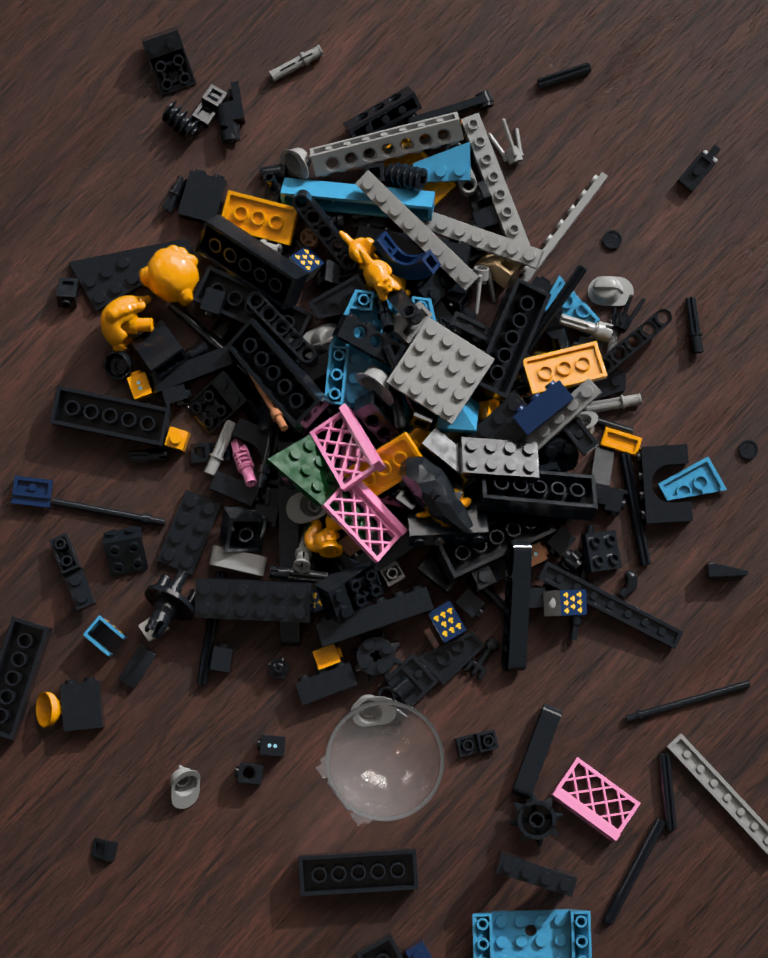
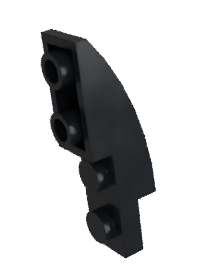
M64 533L50 539L49 542L77 611L80 612L96 605L91 586L68 534Z

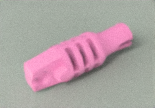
M234 439L231 442L237 470L243 475L245 485L253 487L258 483L253 471V460L247 446L241 440Z

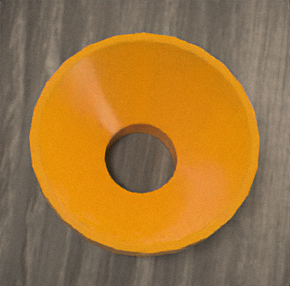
M41 692L36 701V718L41 727L53 726L62 714L60 700L51 692Z

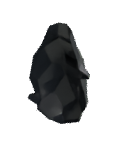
M408 457L401 463L399 475L402 480L400 486H407L415 501L432 517L464 535L473 526V523L464 504L460 500L463 492H455L444 471L426 457Z

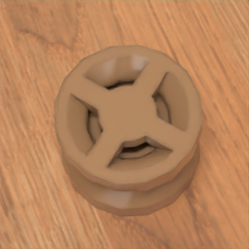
M306 228L301 232L300 241L303 247L307 245L311 249L317 247L319 238L311 228Z

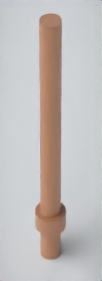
M251 377L269 408L273 421L277 422L281 431H286L288 425L283 419L284 415Z

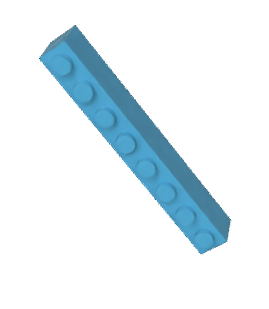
M284 178L280 192L281 204L293 206L292 201L295 193L304 189L313 196L324 211L389 217L355 184ZM386 187L420 220L432 221L435 207L434 191H414ZM304 197L297 198L298 202L301 204H305L307 202Z

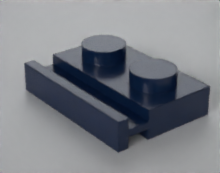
M15 476L11 503L50 508L54 481Z

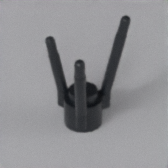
M632 294L629 295L623 312L618 311V314H616L617 306H613L610 318L613 321V327L621 330H626L627 327H630L632 320L645 302V298L641 299L630 317L627 311L633 298Z

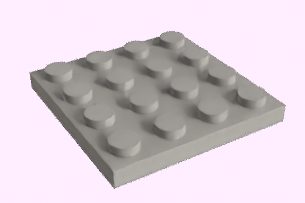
M428 317L386 383L453 425L495 359Z

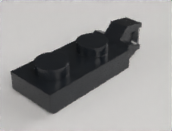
M715 144L709 152L706 149L703 152L701 151L677 182L692 193L716 165L718 159L715 156L721 148Z

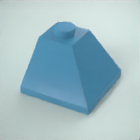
M470 397L453 425L438 417L437 429L447 432L476 433L480 404Z

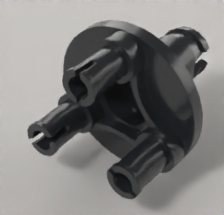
M177 570L173 580L167 575L162 574L157 584L149 585L144 592L145 598L153 606L154 610L145 626V632L148 633L149 630H153L154 632L151 636L154 638H160L163 635L170 621L174 619L188 621L195 614V589L190 590L187 598L181 595V588L189 576L185 571L181 574L182 570Z

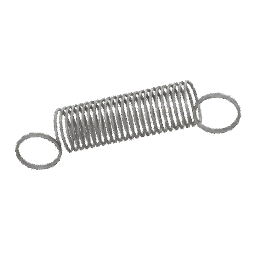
M612 329L614 334H612L611 338L614 339L608 342L607 352L617 344L618 331H615L616 329Z

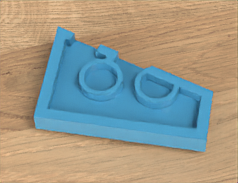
M470 142L413 163V166L425 168L428 171L427 183L471 181Z
M560 275L550 291L551 297L545 311L565 285ZM574 291L562 306L564 315L592 323L600 321L598 316ZM578 330V331H580V332L586 334L587 336L591 337V334L586 333V332L581 331V330Z
M709 457L657 484L666 501L727 490Z

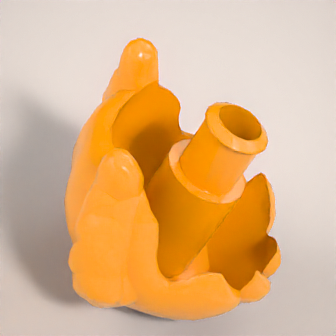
M170 245L167 248H162L156 251L149 260L148 265L139 271L140 281L144 286L150 288L155 295L165 301L179 302L182 306L186 307L192 302V293L199 281V273L196 267L198 259L196 256L188 254L187 250L183 247Z
M121 296L111 301L103 309L100 317L101 331L107 342L112 345L114 351L122 352L127 349L125 346L132 341V338L127 337L129 334H137L138 331L152 333L154 330V320L152 317L138 318L137 315L151 302L150 296Z

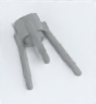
M503 118V127L510 148L506 149L507 153L505 154L491 133H488V136L502 155L504 162L508 161L509 165L522 161L524 154L521 148L519 129L515 128L516 147L513 144L506 120Z
M483 265L475 266L472 269L479 276L475 281L477 284L475 315L479 311L481 285L486 284V281L489 283L492 302H496L492 271H489V267Z

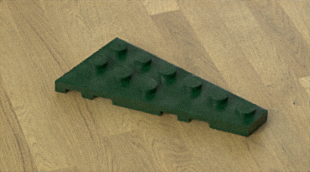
M311 435L304 437L265 461L268 466L272 465L277 469L281 477H286L290 480L294 487L317 507H321L340 487ZM342 490L343 499H351L350 493ZM331 502L329 506L334 511L339 512V502ZM343 503L344 512H352L351 503ZM356 504V513H364L360 506ZM344 516L345 523L348 526H353L352 516ZM357 517V526L365 527L364 517ZM358 530V537L361 540L366 538V531Z

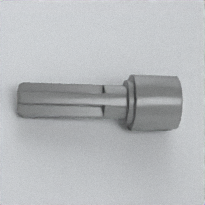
M564 314L559 319L561 325L589 333L593 339L605 343L610 341L613 333L611 329L613 325L606 322L597 321L592 323Z

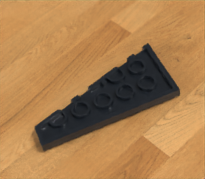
M185 238L71 261L69 264L98 312L114 299L126 296L144 286L140 281L139 271L148 265L149 260L156 251L167 248L170 245H176L185 248L188 254L196 255Z

